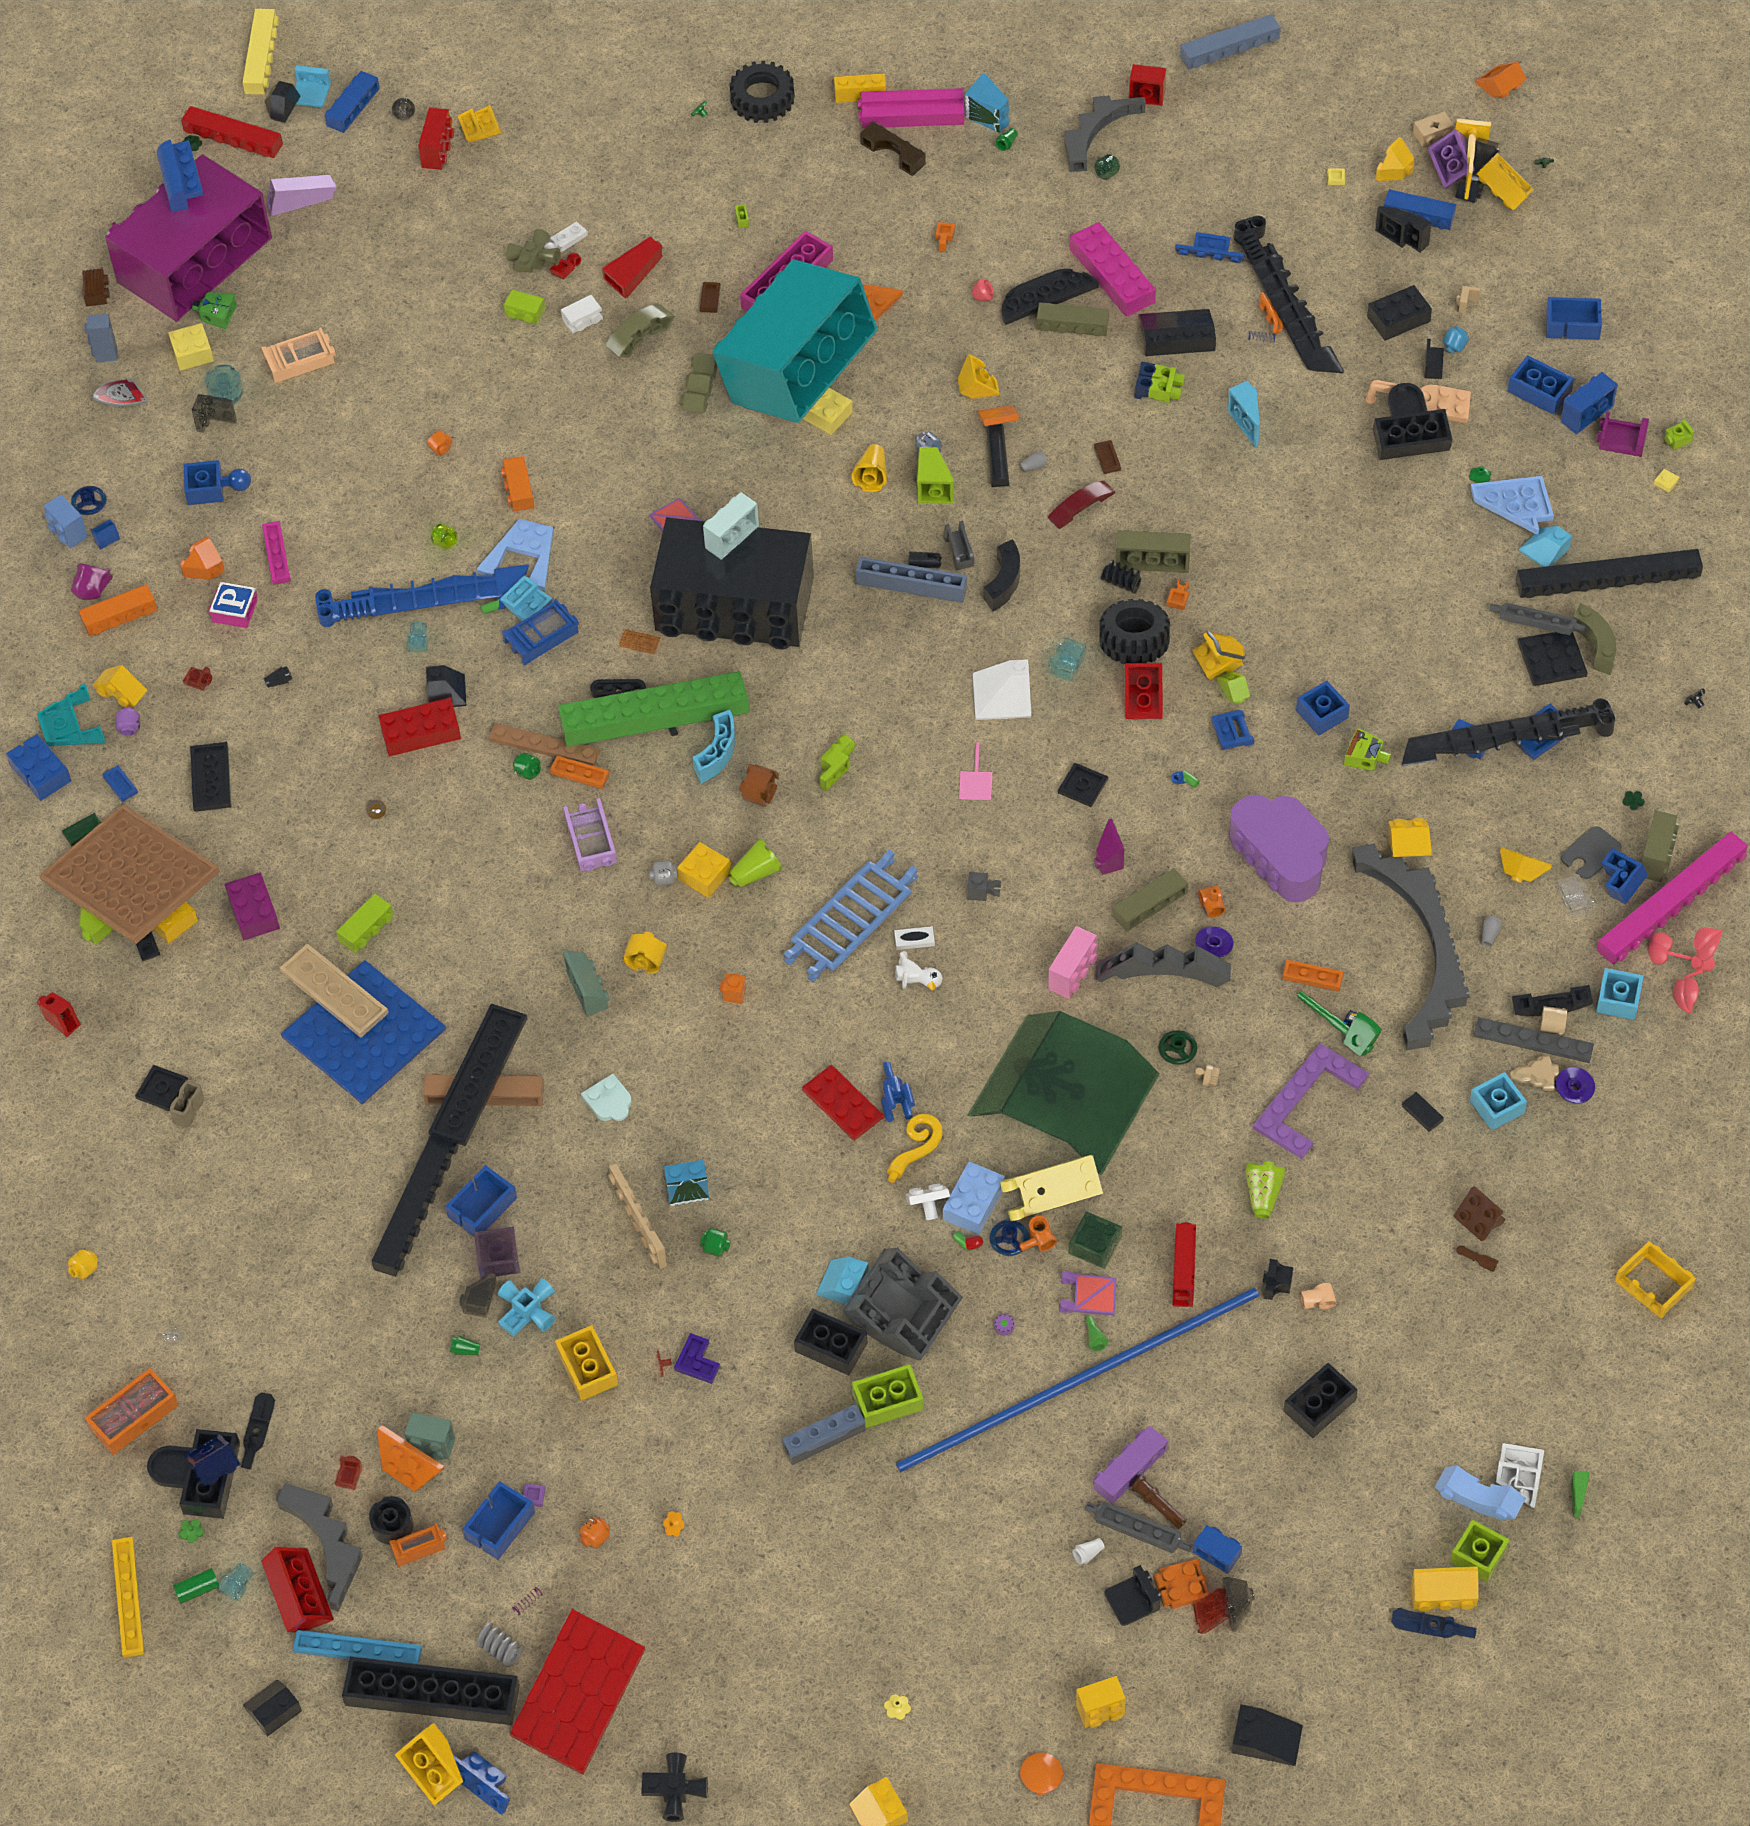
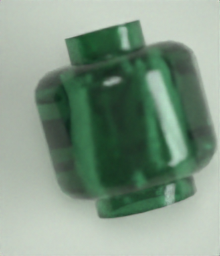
M1106 154L1095 162L1094 169L1100 178L1107 180L1119 172L1120 165L1115 156Z

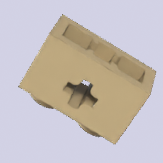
M1444 111L1414 122L1413 134L1421 146L1425 147L1433 145L1454 131V124Z

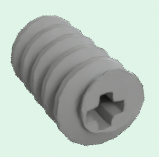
M489 1622L480 1632L477 1645L481 1648L483 1647L484 1651L490 1652V1655L496 1657L499 1662H503L504 1666L509 1667L520 1658L524 1646L517 1649L518 1641L510 1644L512 1637L509 1636L504 1639L506 1632L502 1631L498 1635L499 1627L496 1626L491 1630L493 1623Z

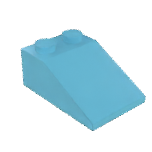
M1245 381L1229 389L1228 412L1254 447H1257L1260 429L1258 393L1254 386Z

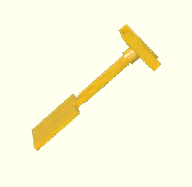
M1457 119L1455 129L1468 138V169L1465 186V199H1468L1473 173L1475 140L1478 138L1489 140L1491 122Z

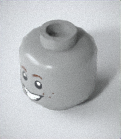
M670 860L654 862L653 869H649L650 880H654L656 886L672 885L674 880H677L676 864L673 865Z

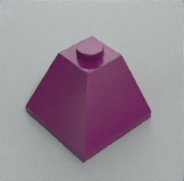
M1112 818L1107 821L1096 849V858H1094L1095 867L1100 869L1102 875L1124 869L1125 848Z

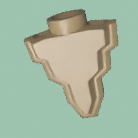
M1549 1055L1539 1056L1538 1060L1530 1061L1527 1066L1518 1067L1511 1071L1510 1078L1519 1083H1530L1533 1087H1541L1544 1091H1554V1081H1556L1559 1075V1068L1557 1064L1552 1065Z

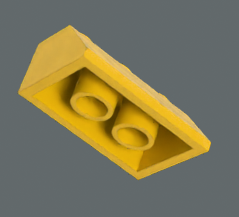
M885 73L834 76L836 103L858 102V99H861V92L886 91Z
M1498 153L1477 173L1478 179L1483 184H1487L1491 188V192L1496 197L1499 196L1508 209H1516L1534 190Z
M1478 1566L1414 1569L1411 1582L1413 1609L1426 1612L1436 1608L1448 1611L1459 1607L1463 1610L1477 1607Z

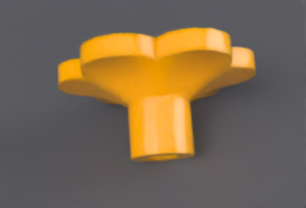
M669 1511L667 1518L664 1519L663 1526L666 1528L665 1532L668 1536L673 1535L677 1537L684 1528L680 1512Z

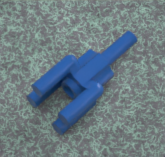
M889 1061L884 1062L883 1067L887 1079L883 1081L885 1097L882 1098L881 1103L886 1121L892 1122L894 1120L892 1110L896 1108L898 1103L902 1104L905 1118L911 1119L913 1117L911 1107L915 1106V1101L910 1085L908 1083L903 1084L901 1078L894 1076Z

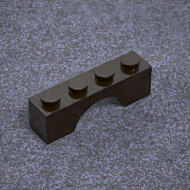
M874 121L860 133L861 145L875 152L887 149L896 152L899 155V168L911 176H914L926 165V153Z

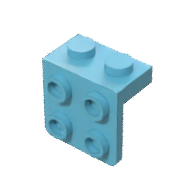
M296 65L294 70L297 81L295 88L301 96L296 105L323 107L331 86L329 69Z

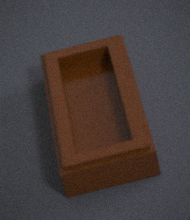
M703 282L700 312L717 313L720 283Z
M1112 441L1095 443L1094 449L1103 473L1108 474L1121 471V465Z

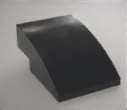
M1379 206L1377 209L1375 231L1401 248L1407 244L1421 253L1429 246L1432 222L1406 210Z

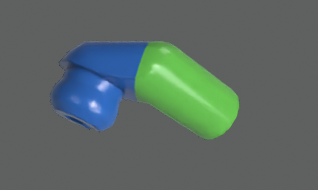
M502 596L498 597L496 601L482 605L483 613L487 614L505 609L506 606L500 601Z
M1179 771L1171 775V780L1175 784L1188 783L1195 788L1200 782L1199 779L1187 771Z

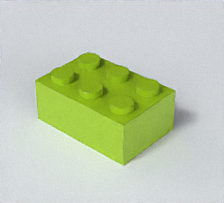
M910 1364L852 1382L853 1396L858 1409L865 1419L866 1428L924 1410V1399Z

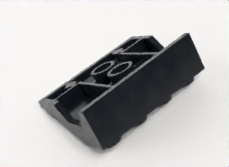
M1210 309L1139 314L1141 331L1144 338L1145 356L1210 352L1216 349L1215 327Z

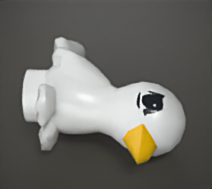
M903 951L899 954V965L895 966L896 981H902L903 989H906L907 983L919 982L927 986L931 991L941 985L943 978L937 969L925 967L922 970L916 963L907 959V952Z

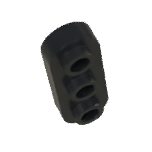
M599 679L593 681L590 685L591 695L594 698L631 692L636 689H646L645 682L641 679Z

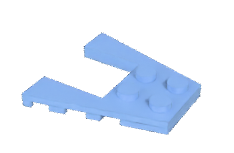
M519 519L477 568V574L495 576L494 569L499 568L506 551L509 550L539 558L529 579L537 583L540 590L545 591L554 532L553 527Z

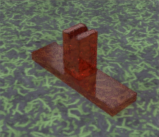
M657 1351L661 1377H664L662 1367L670 1366L672 1362L671 1359L661 1360L659 1351Z

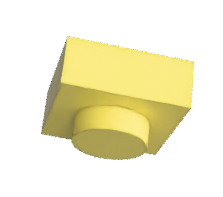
M1663 469L1654 480V484L1670 492L1678 483L1680 477Z

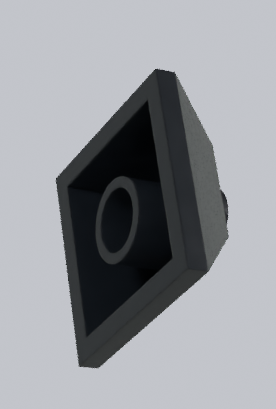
M445 665L426 667L429 703L451 697L453 707L467 706L465 674Z

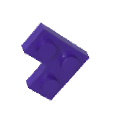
M690 1333L674 1366L675 1371L712 1384L720 1368V1363L703 1358L709 1345V1339Z

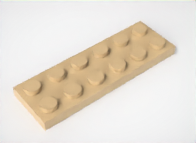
M306 944L280 967V972L360 1038L389 1013L384 1005L309 944Z

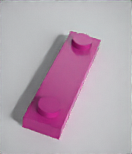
M280 521L262 524L272 583L275 585L291 582Z

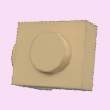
M1462 287V293L1457 296L1456 306H1459L1458 313H1466L1468 300L1479 301L1480 288Z

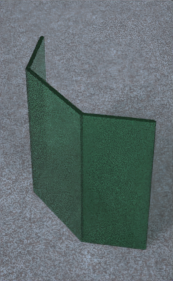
M1061 1011L1027 1015L969 1111L968 1116L975 1117L993 1114L1009 1116L1067 1142L1081 1157L1093 1155L1097 1173L1102 1175L1160 1074L1127 1040Z

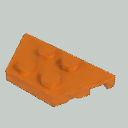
M868 284L863 286L875 321L903 295V291L899 289Z
M383 1425L377 1429L382 1470L414 1492L444 1470L445 1466Z

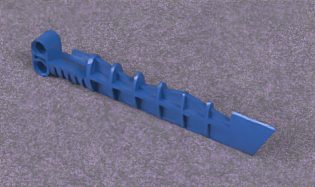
M529 564L494 569L495 576H476V572H473L474 576L452 575L438 581L431 578L432 583L417 588L414 587V581H411L410 589L393 588V584H390V588H373L371 586L367 590L351 592L352 599L333 602L331 592L327 589H322L315 595L319 622L324 627H330L335 622H340L341 619L346 621L347 618L353 620L354 617L360 619L361 616L366 618L368 615L373 617L500 597L508 592L524 575L526 576Z

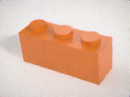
M525 457L503 459L504 467H501L502 477L507 479V481H504L505 491L510 493V495H507L508 505H512L513 512L535 508Z

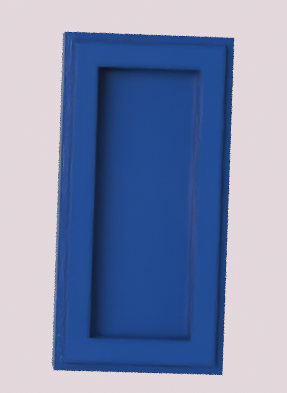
M119 765L102 774L105 781L122 802L138 793L136 787Z

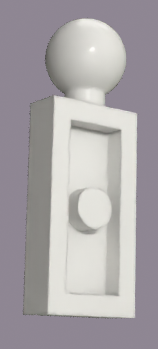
M575 222L552 236L550 242L544 245V249L559 248L560 252H563L588 235V231Z

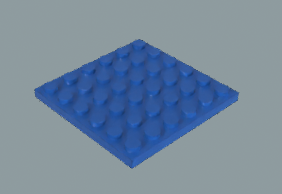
M366 960L347 976L384 1005L389 1013L362 1038L318 1002L281 1033L283 1039L361 1104L365 1103L446 1030V1026Z

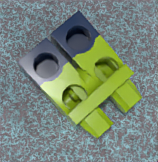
M1142 361L1135 386L1134 398L1141 399L1142 397H1147L1167 403L1170 402V398L1180 400L1182 388L1173 386H1183L1185 375L1176 373L1175 367L1169 368Z

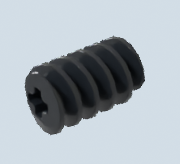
M1111 560L1104 567L1101 580H1106L1108 583L1112 582L1115 586L1119 584L1120 588L1125 587L1127 591L1132 590V593L1135 594L1141 584V571L1138 570L1136 574H1133L1134 568H1131L1128 572L1127 565L1121 569L1120 562L1114 566V560Z

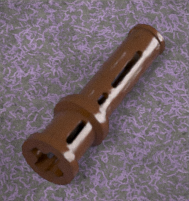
M1144 1476L1135 1481L1131 1490L1141 1495L1146 1504L1151 1503L1177 1529L1183 1526L1182 1523H1186L1187 1519L1159 1495V1490L1153 1488Z

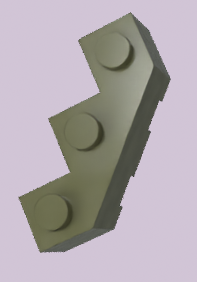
M696 353L691 358L693 372L689 373V376L686 377L685 385L688 386V390L684 392V395H681L680 405L683 406V411L704 413L708 406L707 398L710 397L712 392L713 378L716 377L717 363L712 354Z

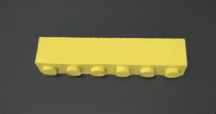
M255 9L243 77L245 94H265L266 88H269L270 63H273L272 51H275L274 38H277L276 26H279V16H276L275 9Z

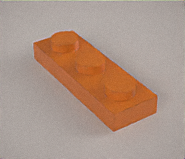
M556 756L550 768V774L603 789L609 777V770Z
M1286 960L1282 980L1339 992L1344 972Z

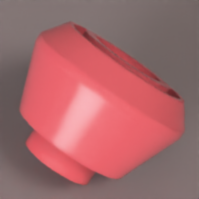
M981 278L973 286L972 295L979 301H991L994 296V290L987 279Z

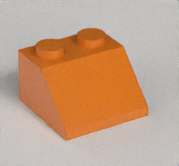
M1517 61L1496 66L1477 79L1475 83L1493 98H1504L1510 94L1509 91L1512 89L1515 90L1521 87V83L1527 79Z

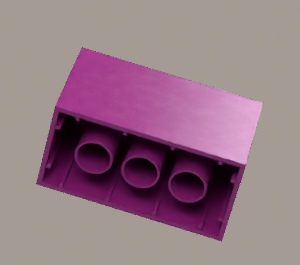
M203 154L194 160L203 196L186 199L189 209L171 213L163 183L157 188L155 195L144 204L136 205L131 215L120 225H113L105 237L117 283L176 322L192 309L194 300L201 301L206 293L214 290L272 239L263 193Z

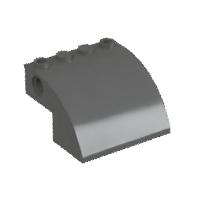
M898 1247L884 1248L842 1311L858 1327L866 1331L869 1336L881 1344L907 1357L922 1360L963 1297L937 1271L922 1272Z

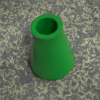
M1010 128L1007 132L998 136L996 139L997 148L1001 151L1009 150L1018 136L1017 130Z
M459 1335L458 1337L453 1336L450 1352L454 1353V1355L478 1356L481 1344Z

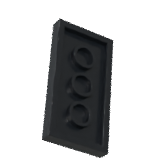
M221 742L190 746L194 812L231 808L228 743Z

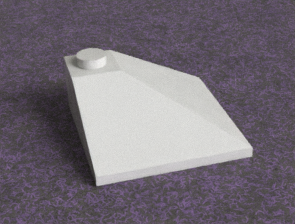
M1009 660L973 673L975 720L1031 717L1028 660Z

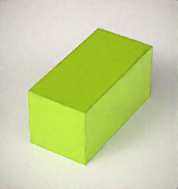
M746 204L735 205L738 228L749 227Z

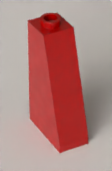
M651 236L603 267V279L626 299L663 257L661 243L655 241Z

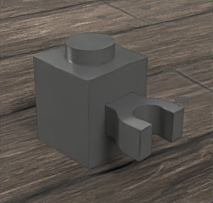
M969 872L967 900L986 901L987 893L1000 897V889L994 888H1001V880L988 882V873Z

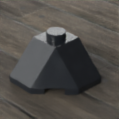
M278 81L265 99V104L272 120L285 123L301 97L293 84Z

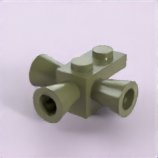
M537 229L534 231L533 241H526L524 247L512 243L508 244L506 257L509 261L517 260L514 266L517 272L532 273L534 269L542 270L545 262L558 265L561 252L559 248L544 249V245L550 240V235L545 230Z

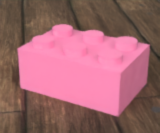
M1078 926L1074 928L1049 968V990L1068 999L1072 993L1075 994L1078 991L1080 980L1086 978L1089 971L1088 967L1097 960V935Z

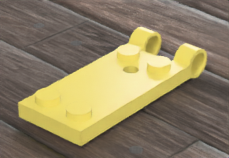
M1093 1155L1084 1156L1000 1182L1002 1192L1012 1191L1017 1188L1020 1191L1023 1206L1008 1210L1010 1221L1019 1220L1029 1215L1103 1194ZM1040 1187L1044 1188L1042 1195H1039L1037 1192Z

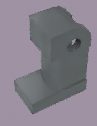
M963 520L959 521L958 531L951 532L949 524H946L943 537L945 543L950 542L956 571L973 567L974 554L965 532Z

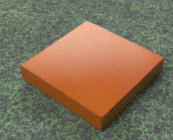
M1013 405L978 411V417L984 426L1019 420V414Z

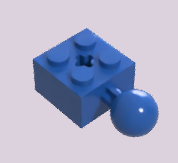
M219 460L183 464L184 492L188 505L224 502L223 487L230 486L235 491H244L251 484V476L244 469H235L229 476L223 477Z

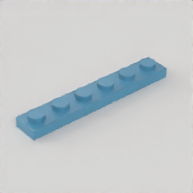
M297 1630L293 1652L350 1660V1656L419 1664L422 1647L421 1645Z

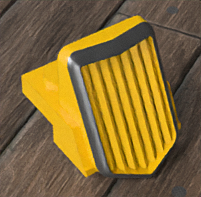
M1208 631L1203 634L1206 642L1192 650L1209 680L1225 671L1229 673L1244 665L1242 660L1245 659V648L1232 636Z

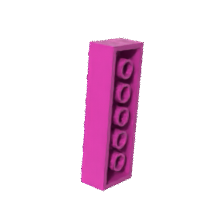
M1100 222L1070 235V250L1092 277L1098 281L1102 289L1126 317L1156 302V289Z
M805 230L740 294L741 309L747 312L754 304L757 296L765 292L774 281L777 273L783 271L792 259L826 268L833 261V246Z

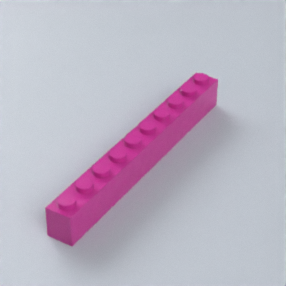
M1732 831L1729 832L1598 941L1597 951L1613 965L1618 961H1623L1627 957L1628 952L1631 950L1635 951L1645 938L1648 940L1654 934L1657 928H1663L1669 918L1676 917L1680 913L1681 908L1685 905L1689 906L1698 894L1701 896L1706 892L1710 884H1716L1722 874H1728L1737 862L1741 863L1747 857L1748 845Z

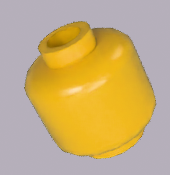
M79 1250L69 1258L68 1272L74 1278H87L97 1270V1256L90 1250Z

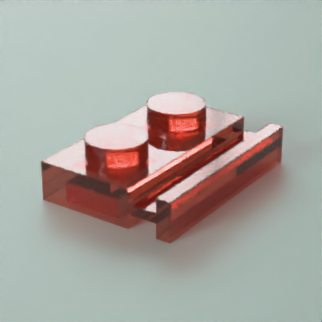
M1217 1588L1193 1605L1196 1624L1200 1628L1197 1631L1200 1634H1206L1230 1618V1615L1226 1612L1228 1601L1225 1589Z

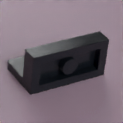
M1427 338L1424 378L1442 379L1444 348L1430 347L1431 339Z

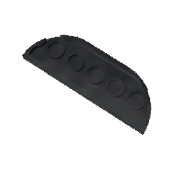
M1073 269L1055 270L1024 282L1006 294L1002 304L1003 322L1007 325L1037 313L1039 302L1059 304L1099 288V283L1090 274L1075 272Z

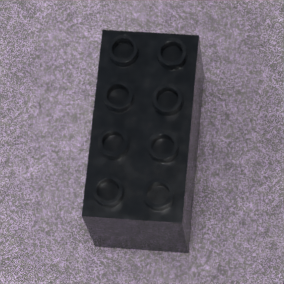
M666 517L650 585L655 631H660L667 637H678L680 634L696 635L703 641H714L717 638L732 639L739 645H750L753 642L767 643L771 647L780 650L787 649L789 646L800 647L814 579L811 533L757 527L721 560L705 548L703 525L706 521Z

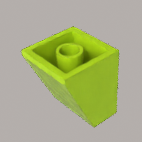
M919 447L918 503L954 504V479L938 448Z

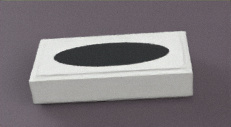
M933 926L894 930L896 950L935 946Z

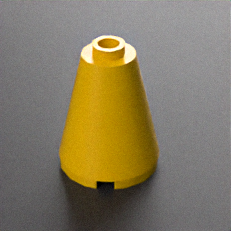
M877 444L868 446L852 471L854 485L861 487L864 492H878L887 483L885 452Z

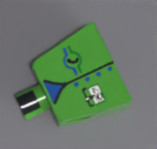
M208 292L203 301L194 300L192 309L193 311H199L202 322L227 329L237 302L235 294Z

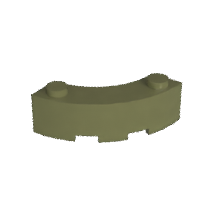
M662 305L647 306L631 315L615 332L611 333L606 346L619 357L629 358L643 342L644 336L649 333L653 335L660 331H666L675 316Z
M1580 603L1573 618L1576 619V623L1587 625L1585 633L1576 632L1583 635L1594 647L1595 660L1593 669L1611 675L1616 655L1614 633L1610 625L1599 613Z

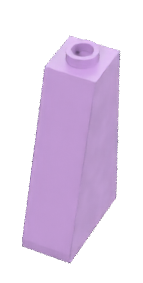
M330 175L271 179L266 203L271 216L333 199V194L336 192V183L332 181Z

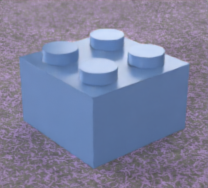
M62 495L44 505V516L49 523L47 525L48 529L52 534L56 533L58 535V539L63 545L66 544L71 549L88 538L82 515Z

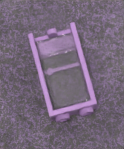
M600 798L596 799L597 808L587 810L584 803L578 806L579 812L569 814L567 806L563 807L580 871H591L597 867H608L613 863H617L615 848Z

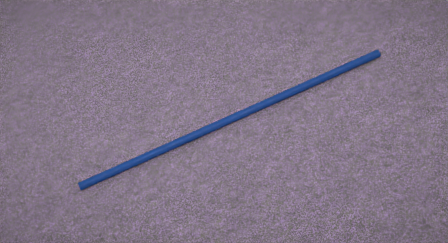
M1254 1287L897 1462L896 1466L900 1472L905 1471L1259 1297V1293Z

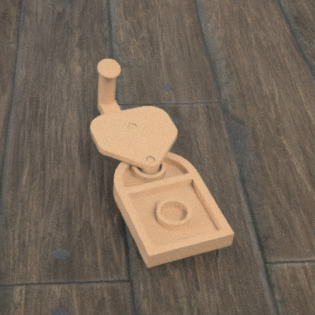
M1380 380L1372 381L1367 393L1366 402L1369 404L1375 403L1377 391L1389 393L1397 384ZM1426 385L1421 388L1428 411L1445 409L1449 421L1467 423L1470 391L1438 385Z

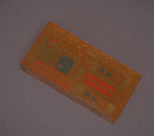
M625 629L619 645L623 648L655 655L660 637Z

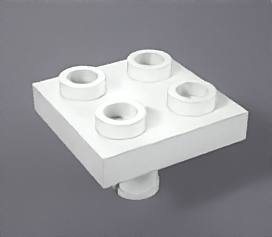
M938 1183L929 1185V1189L926 1190L921 1189V1187L910 1189L909 1193L905 1194L906 1202L910 1205L923 1203L925 1219L932 1220L938 1218L935 1200L950 1197L948 1188Z

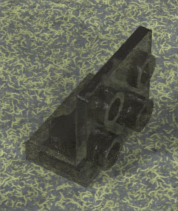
M203 394L197 395L192 408L197 432L204 433L205 428L210 424V420L236 424L237 419L231 399Z

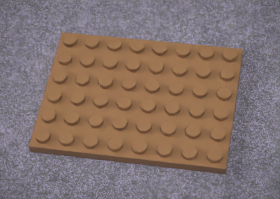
M121 805L44 870L39 877L43 882L136 945L215 877L220 870L218 866L125 805Z

